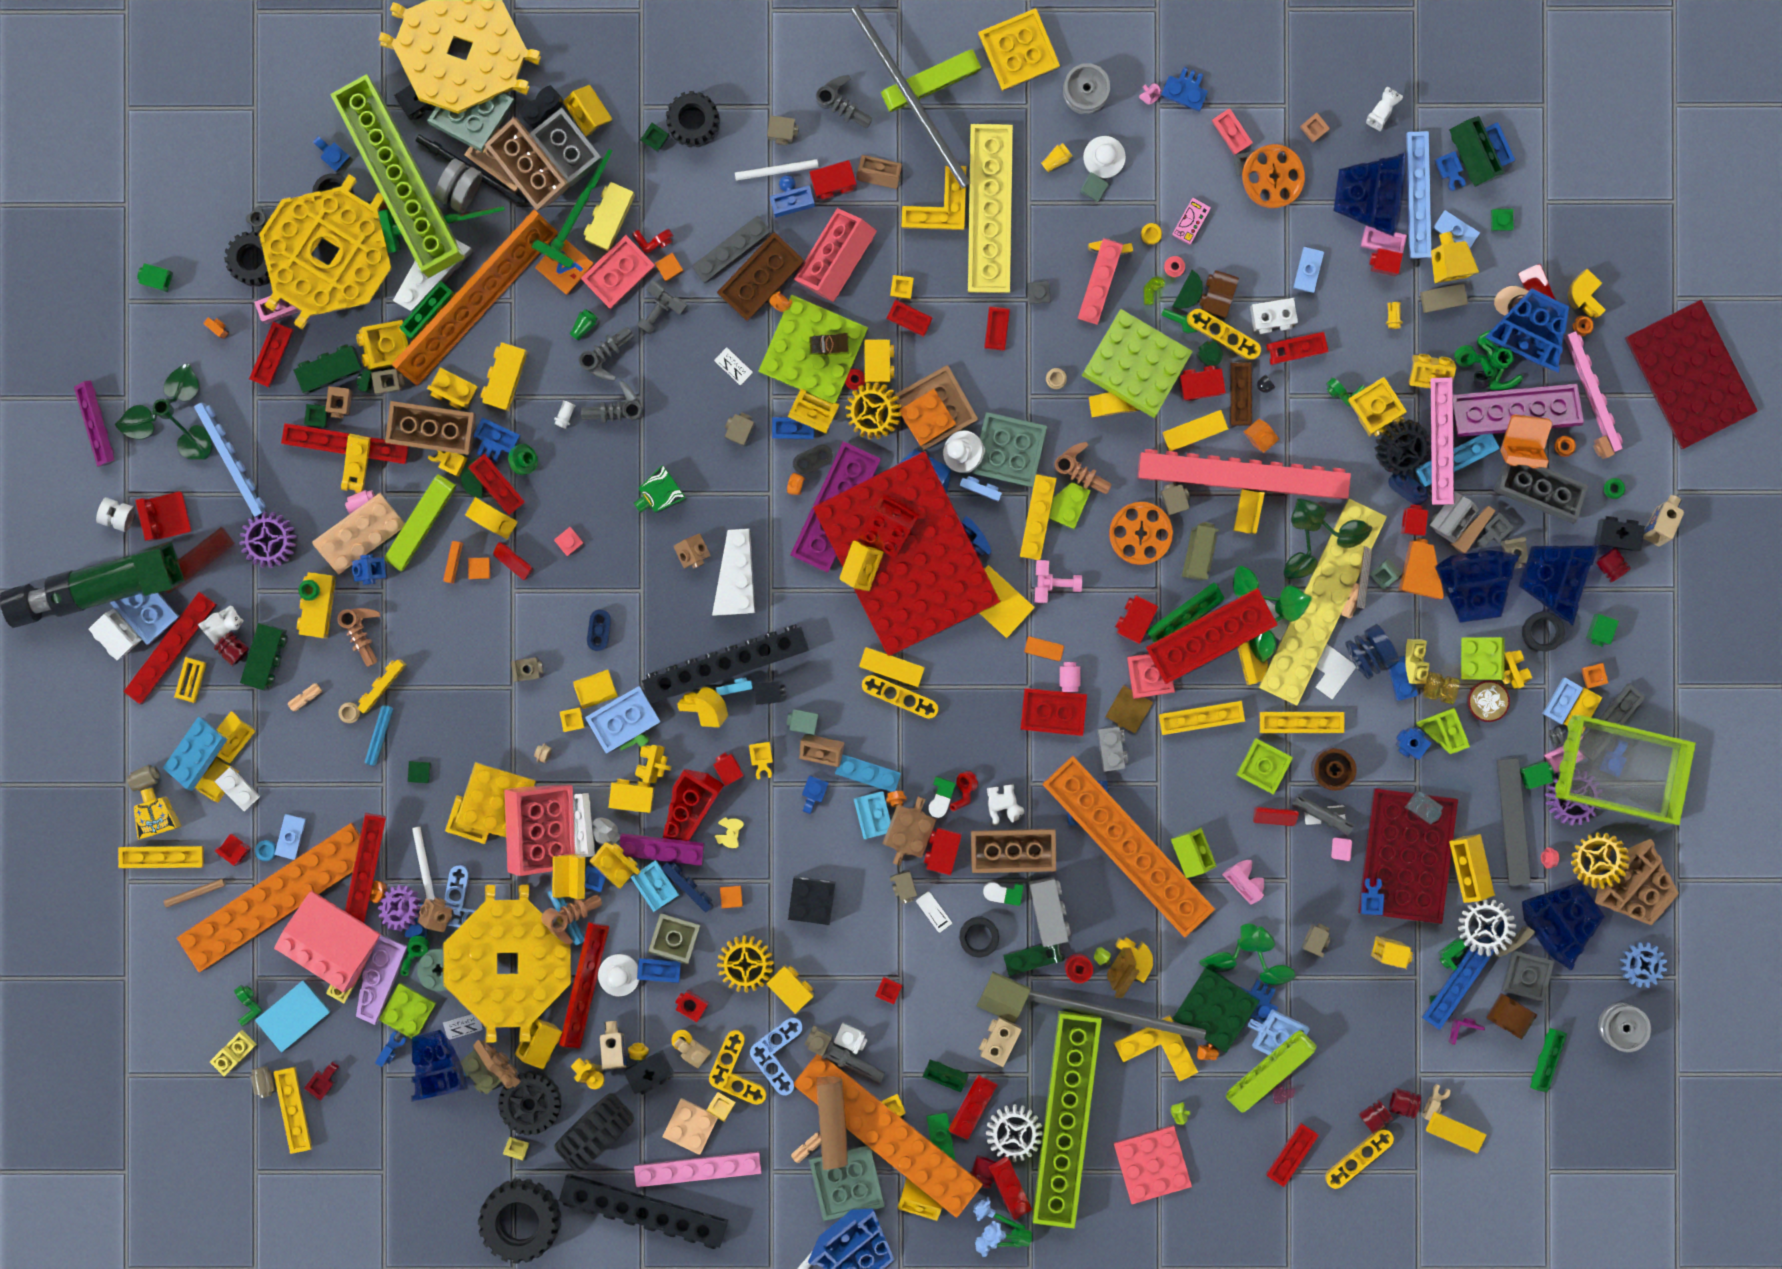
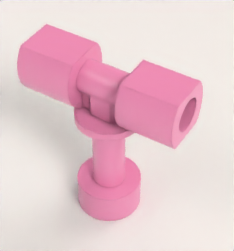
M1036 561L1038 584L1035 587L1034 603H1047L1048 591H1052V587H1073V592L1082 591V575H1073V579L1053 578V574H1049V561Z

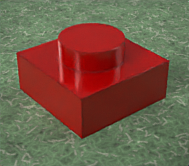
M883 976L875 997L894 1005L902 984Z

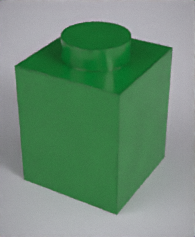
M144 263L143 267H140L138 271V283L146 287L168 292L173 272Z
M1594 614L1586 638L1592 640L1591 644L1603 647L1604 644L1611 645L1619 621L1601 614Z
M1540 761L1520 768L1525 789H1532L1554 782L1552 778L1554 770L1551 764H1548L1546 761Z

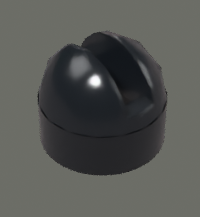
M1478 371L1474 374L1473 383L1478 389H1485L1490 384L1491 376H1487L1484 371Z
M1266 374L1257 382L1258 390L1263 393H1268L1275 388Z

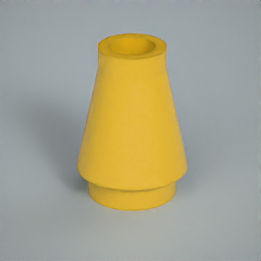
M1062 143L1059 146L1056 145L1041 164L1049 173L1051 170L1069 162L1073 155Z

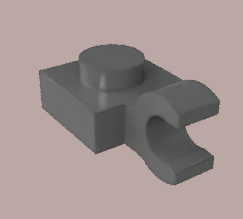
M1498 513L1484 526L1486 533L1475 543L1480 548L1485 547L1492 539L1498 543L1514 527L1501 513Z

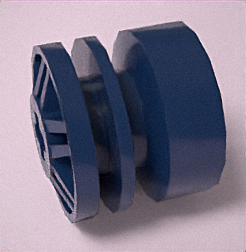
M1378 624L1364 631L1365 642L1358 635L1354 637L1357 646L1352 640L1345 642L1351 661L1367 679L1373 677L1371 669L1376 674L1380 673L1379 662L1386 668H1389L1400 661L1393 644Z

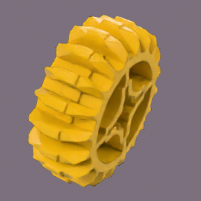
M878 382L874 383L873 386L871 383H866V388L860 385L858 387L859 392L856 390L852 392L855 398H848L852 405L845 407L847 410H851V413L846 414L847 418L852 417L853 419L849 422V425L856 424L854 432L861 430L860 436L864 437L867 434L868 439H873L874 434L877 439H880L882 434L888 436V430H895L893 424L900 423L895 418L902 414L896 410L902 407L901 404H895L899 397H891L894 390L891 389L886 392L887 385H882L880 388ZM869 394H877L885 401L877 403ZM862 399H864V411L860 414L859 406ZM880 407L877 409V412H875L876 414L867 415L871 412L870 410L872 408ZM888 407V417L884 423L883 411ZM869 418L874 422V424L876 423L879 428L870 427L863 422V420Z
M1597 832L1596 838H1593L1588 834L1589 840L1587 842L1581 839L1582 846L1575 845V849L1578 852L1572 853V857L1575 858V860L1571 861L1572 866H1575L1573 872L1578 874L1577 878L1579 881L1584 880L1583 883L1586 886L1591 883L1592 888L1596 889L1599 884L1601 889H1605V883H1608L1610 887H1613V880L1620 883L1618 876H1626L1622 869H1629V865L1625 863L1630 860L1629 856L1625 855L1628 850L1627 848H1622L1624 844L1622 841L1617 842L1616 836H1612L1609 839V834L1605 833L1601 838L1600 833ZM1602 846L1600 850L1592 851V849ZM1612 849L1617 854L1615 865L1609 860ZM1585 857H1588L1591 861L1589 872L1584 868ZM1595 859H1599V860L1604 859L1605 862L1602 863V862L1599 861V862L1597 863V861H1596ZM1603 870L1610 871L1604 875H1599Z
M746 935L742 936V942L739 941L738 937H735V945L731 941L727 942L730 949L722 947L721 950L726 955H718L720 960H724V962L717 963V967H724L723 970L719 971V975H727L722 981L725 983L730 979L732 982L729 984V988H732L735 983L738 985L736 988L738 992L741 986H744V991L748 992L750 985L753 991H756V983L763 987L764 982L761 979L763 978L768 981L770 977L765 973L773 972L772 968L767 967V965L774 964L773 960H767V958L772 956V952L765 954L764 951L768 949V945L761 948V939L758 940L757 944L753 943L754 936H751L750 942H747ZM742 947L741 958L728 961L730 954ZM748 947L757 951L762 960L751 958ZM745 954L747 962L752 964L751 966H748L746 973L744 965L739 964L740 962H743ZM763 966L761 973L756 978L749 980L750 970ZM729 968L739 969L742 972L743 980L736 978Z

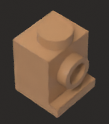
M328 386L325 411L331 413V417L344 419V415L350 414L353 390ZM339 400H343L342 407L337 406Z

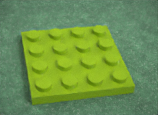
M791 295V307L784 311L758 372L799 390L804 389L807 393L832 404L836 403L868 327ZM839 333L848 334L849 354H810L809 337Z
M1120 309L1081 376L1155 418L1193 351Z

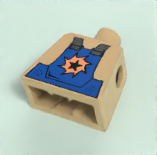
M1670 495L1667 502L1656 507L1645 527L1643 539L1658 547L1673 539L1684 514V511L1678 508L1682 501L1679 497Z
M617 1021L604 1022L605 1034L600 1035L602 1069L610 1070L628 1067L624 1033H618ZM615 1039L616 1045L611 1048L610 1041Z

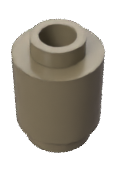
M148 764L131 772L127 776V782L132 791H142L157 784L160 773L156 766L152 767Z
M268 1066L252 1069L250 1077L254 1095H259V1098L272 1096L271 1092L275 1091L271 1070L269 1071Z

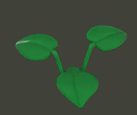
M1237 566L1234 573L1233 589L1239 598L1259 588L1256 575L1245 566ZM1286 586L1279 598L1262 595L1264 600L1277 602L1275 604V611L1279 614V617L1275 618L1276 622L1281 619L1291 622L1298 620L1312 601L1311 596L1295 586ZM1270 630L1249 640L1251 650L1259 661L1265 662L1275 651L1276 639Z
M1244 924L1240 927L1241 939H1237L1234 955L1228 952H1221L1199 961L1201 966H1207L1216 972L1229 971L1236 967L1237 962L1235 959H1237L1241 948L1245 951L1258 952L1263 970L1265 971L1260 974V979L1264 983L1281 985L1296 978L1295 971L1289 966L1277 965L1270 969L1266 966L1262 952L1272 950L1275 947V942L1262 926L1257 928L1254 924Z

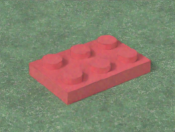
M625 235L581 279L611 309L655 265Z

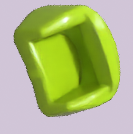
M1098 947L1094 954V959L1100 966L1105 963L1109 965L1111 963L1109 961L1111 953L1103 947Z
M1183 1102L1171 1106V1114L1175 1122L1184 1125L1191 1112L1186 1111Z

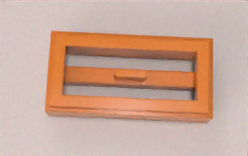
M453 541L451 543L443 578L444 582L453 584L455 582L463 546L461 542Z

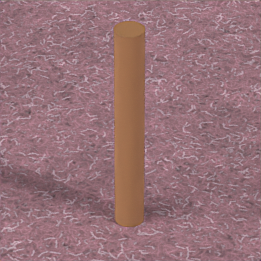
M222 878L165 899L163 902L165 907L168 908L222 888L226 884Z

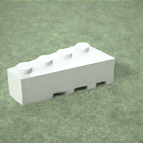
M456 240L465 259L474 252L473 249ZM465 259L430 278H427L421 272L415 260L393 301L413 312L439 281L445 283L448 277L462 265Z
M750 529L728 530L712 616L755 613Z

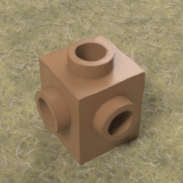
M700 533L673 546L684 569L689 566H693V569L705 564L704 559L711 556Z
M435 897L434 900L426 898L420 908L418 922L426 929L444 932L447 923L452 917V908L446 904L447 901L438 897Z

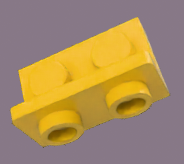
M1428 354L1413 355V365L1409 378L1410 386L1431 388V378H1453L1454 380L1456 365L1451 358H1432Z
M439 368L431 386L428 385L427 389L432 391L431 396L441 401L444 397L450 400L449 405L460 410L461 407L468 409L478 386Z
M605 842L589 862L617 888L621 889L633 873L639 875L641 871L636 867L638 865L636 861L629 856L626 858L622 854L624 850L616 843L611 845Z

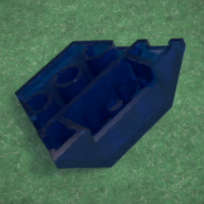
M1405 153L1366 164L1362 163L1339 169L1333 211L1394 237L1400 220L1404 191Z
M1599 545L1531 546L1518 586L1573 626L1579 609L1578 603Z
M1488 550L1453 555L1435 566L1460 623L1502 617L1510 580L1513 579V570L1519 558L1518 554Z
M1581 882L1521 901L1524 921L1528 927L1535 932L1534 935L1547 954L1569 970L1574 968L1575 961L1583 953L1586 943L1594 935L1604 918L1603 913Z
M441 1030L412 1037V1063L415 1065V1076L412 1077V1083H415V1095H411V1102L469 1089L458 1055L447 1036Z

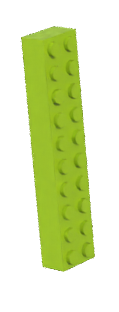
M366 74L331 93L330 95L421 272L427 278H430L465 259L373 80Z
M1058 1010L1032 1221L1035 1224L1075 1229L1102 1020L1100 1016Z

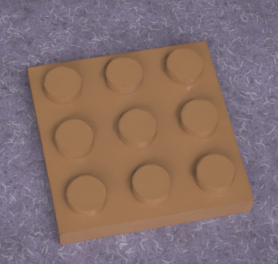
M948 365L893 395V397H899L896 403L901 404V408L930 390L935 389L955 421V426L922 445L923 451L978 421L976 414Z

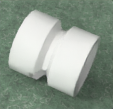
M105 497L99 506L96 521L105 526L113 525L114 529L127 532L135 516V507L124 503L119 505L118 501Z

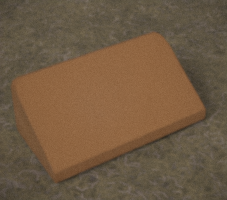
M862 155L856 179L897 189L902 163Z
M805 734L800 742L799 759L840 767L844 742Z

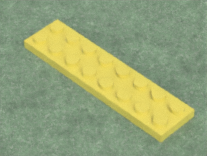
M971 124L968 293H1010L1013 125Z

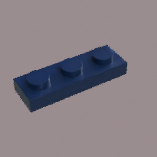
M667 862L661 868L705 913L713 906L710 903L712 901L711 897L704 891L700 893L696 889L698 885L690 877L686 879L681 874L683 870L675 862L672 864Z

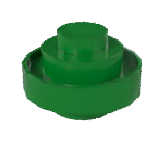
M519 444L514 446L509 452V465L515 473L527 475L535 471L538 458L531 446Z

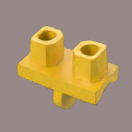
M1520 650L1505 652V680H1503V683L1505 685L1511 682L1513 689L1524 687V683L1532 679L1528 668L1518 671L1516 667L1517 663L1524 661Z
M659 745L641 747L640 756L648 758L646 766H637L635 775L642 778L643 782L656 783L658 776L663 777L665 770L671 771L672 766L666 765L668 757L663 756L665 747Z
M578 1058L571 1065V1068L577 1073L574 1077L577 1082L587 1084L589 1088L595 1090L600 1089L604 1085L605 1078L601 1072L605 1069H602L601 1065L593 1064L589 1060H583L582 1058Z

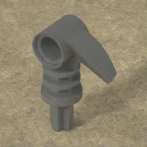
M849 75L834 78L817 90L816 99L820 107L824 109L832 108L833 113L839 112L838 116L844 115V121L849 122L851 119L864 128L870 126L872 117L857 109V103L854 102L850 105L848 99L843 101V96L837 92L841 86L851 80ZM823 93H829L832 98L828 102H823L820 96Z
M625 327L613 337H610L608 334L605 336L607 341L604 343L600 341L601 345L599 347L595 345V350L581 353L579 356L580 366L600 379L615 381V376L602 369V363L606 361V356H613V351H616V353L621 352L619 347L633 338L634 334L630 328ZM587 356H593L595 359L594 364L590 367L584 365V360Z
M621 381L619 384L626 397L624 402H617L616 406L613 403H610V406H606L605 402H601L599 407L581 408V417L583 420L601 419L602 423H606L609 418H611V421H614L615 418H618L619 421L622 418L637 421L643 415V408L632 388L624 381ZM632 405L638 407V413L635 416H629L627 412L628 408Z

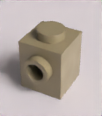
M770 115L767 138L768 140L776 141L775 144L786 146L788 143H793V139L798 137L799 125H795L796 121L793 118Z
M742 412L740 415L734 414L733 418L729 417L725 428L728 429L725 438L745 446L755 425L751 421L752 417Z
M1176 482L1164 486L1165 490L1160 493L1168 516L1190 509L1187 502L1190 500L1187 488L1183 489L1182 485L1177 486Z

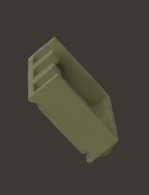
M1202 522L1192 527L1181 577L1199 581L1209 579L1207 573L1210 572L1217 540L1215 533L1219 532V529L1214 528V524Z

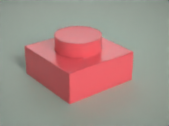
M571 527L554 539L567 556L584 544Z

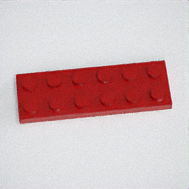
M1256 588L1146 646V649L1162 679L1167 684L1276 627L1278 624L1260 590Z

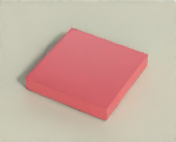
M1150 654L1127 657L1133 699L1175 692L1174 682L1171 681L1165 684Z

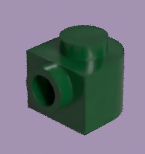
M1207 340L1198 347L1200 352L1196 356L1205 366H1216L1221 362L1223 352L1215 341L1210 343Z

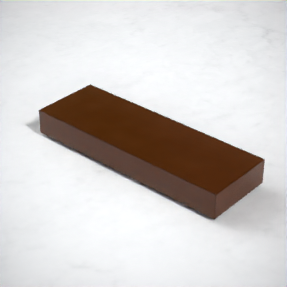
M1230 363V426H1251L1252 363Z

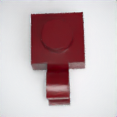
M332 1061L323 1073L317 1070L304 1089L321 1101L335 1083L330 1078L339 1066Z

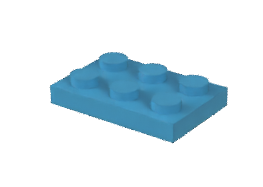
M198 716L163 769L183 787L192 791L228 739L205 719Z

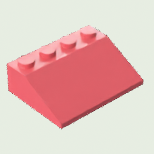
M573 785L505 789L507 868L509 873L525 876L553 871L554 856L575 854Z
M310 891L283 930L274 949L335 988L345 992L354 987L381 934L317 893Z

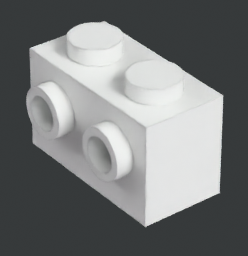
M1294 298L1252 304L1250 306L1254 332L1259 331L1260 334L1271 333L1274 328H1280V331L1293 329V325L1298 323Z
M114 608L103 614L89 628L93 637L100 641L107 649L109 655L116 660L127 655L142 640Z

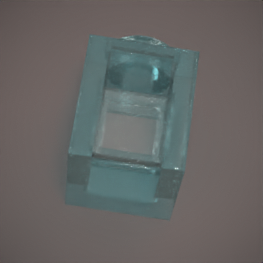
M1417 790L1405 806L1406 809L1429 824L1436 822L1440 818L1443 808L1430 797Z

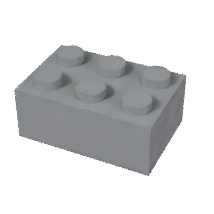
M562 108L530 132V135L568 181L570 187L595 169L602 160L597 151Z
M1053 876L1028 881L1043 947L1068 942L1067 936H1071L1068 922H1064L1063 916L1067 915L1063 901H1059L1058 895L1062 894L1060 882L1058 880L1055 881Z

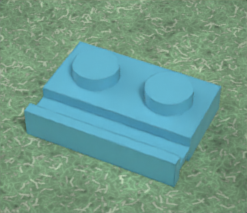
M883 791L854 798L863 838L867 839L886 834L891 820Z
M657 860L640 870L639 875L634 874L631 876V879L653 912L680 895L666 873L661 869L662 867Z

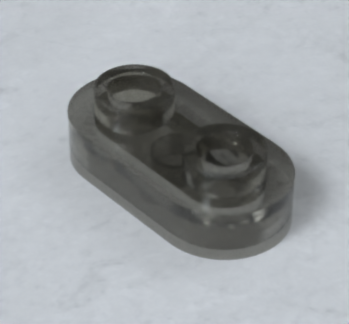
M818 445L800 453L793 460L794 470L801 475L809 474L828 465L833 459V452L827 445ZM820 452L827 454L825 459L819 458ZM801 461H807L808 465L806 468L800 467Z

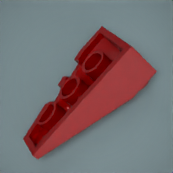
M684 769L672 789L669 813L662 838L689 841L723 789L724 784L708 773Z

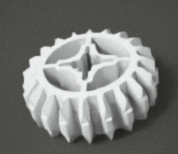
M1485 899L1482 906L1479 901H1476L1477 907L1475 909L1469 904L1468 908L1471 912H1462L1467 918H1459V922L1465 924V926L1458 927L1459 931L1465 932L1460 935V938H1468L1464 945L1469 946L1472 944L1470 948L1472 952L1479 948V955H1482L1483 951L1486 950L1487 956H1491L1492 949L1498 955L1499 950L1497 948L1500 946L1502 950H1507L1503 943L1506 942L1511 945L1512 941L1508 936H1516L1513 931H1510V929H1516V924H1509L1515 920L1514 916L1507 917L1511 912L1510 909L1502 911L1504 904L1500 903L1496 907V900H1492L1491 905H1488V900ZM1490 911L1498 915L1486 919L1480 913ZM1475 917L1479 927L1471 936L1470 924ZM1481 920H1482L1484 923H1486L1487 925L1493 924V926H1490V927H1491V929H1492L1491 931H1492V933H1493L1494 935H1492V934L1490 933V931H1489V932H1488L1487 930L1482 931V929H1484V927H1483V924H1482ZM1504 920L1505 929L1500 938L1495 929L1499 922ZM1488 936L1495 942L1483 944L1476 940Z
M1013 1104V1111H1009L1006 1105L1004 1106L1005 1113L998 1109L999 1117L991 1116L995 1123H987V1126L993 1129L986 1131V1135L993 1136L987 1139L988 1144L995 1143L991 1146V1150L999 1149L997 1151L998 1157L1005 1153L1004 1157L1009 1159V1155H1011L1012 1161L1016 1162V1156L1020 1155L1021 1161H1024V1153L1031 1157L1030 1149L1038 1150L1034 1143L1041 1144V1139L1036 1136H1042L1043 1132L1036 1129H1039L1042 1125L1041 1123H1034L1038 1119L1037 1115L1030 1118L1032 1114L1031 1109L1024 1113L1025 1107L1023 1105L1017 1111L1016 1104ZM1019 1117L1024 1119L1025 1122L1013 1124L1008 1118ZM1003 1122L1007 1131L1002 1136L1003 1138L998 1140L997 1130ZM1031 1126V1138L1026 1144L1022 1135L1026 1128ZM1010 1127L1014 1131L1020 1130L1018 1132L1019 1139L1014 1135L1009 1136L1011 1134ZM1015 1142L1021 1148L1009 1149L1003 1145Z

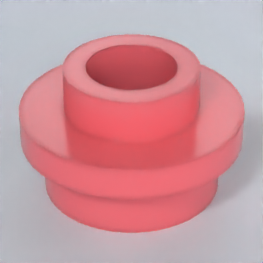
M1172 256L1166 260L1164 270L1170 277H1179L1185 270V263L1180 257ZM1177 263L1179 268L1173 270L1171 264Z
M1546 848L1542 852L1541 862L1545 868L1551 869L1558 865L1559 854L1557 850Z

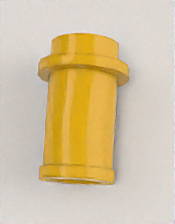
M1400 302L1387 303L1388 321L1386 325H1388V329H1400L1401 324H1403V321H1401Z

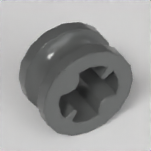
M1559 727L1555 731L1548 730L1549 738L1554 748H1557L1559 744L1564 745L1565 738Z

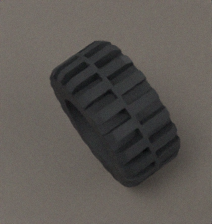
M608 1093L565 1132L554 1145L555 1151L574 1171L581 1172L626 1131L634 1121V1115L615 1094Z
M519 1178L514 1179L512 1182L506 1181L502 1183L501 1186L496 1187L491 1192L480 1209L478 1225H480L479 1235L484 1238L483 1244L486 1248L490 1247L492 1249L491 1254L494 1256L500 1255L502 1257L501 1260L505 1262L509 1259L517 1264L520 1261L527 1263L531 1262L533 1258L541 1257L551 1247L560 1230L561 1211L558 1210L559 1204L557 1199L552 1198L553 1193L549 1189L546 1191L542 1188L543 1184L539 1182L534 1184L531 1179L521 1181ZM510 1203H525L531 1206L537 1213L539 1227L532 1237L517 1239L507 1234L503 1229L500 1221L501 1213Z

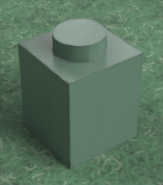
M793 709V713H789L787 725H790L789 730L815 735L819 714Z

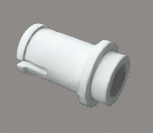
M563 400L559 414L554 420H556L555 425L566 429L567 425L570 426L569 420L576 405Z

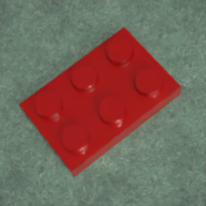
M1024 688L1020 730L1083 736L1087 694Z

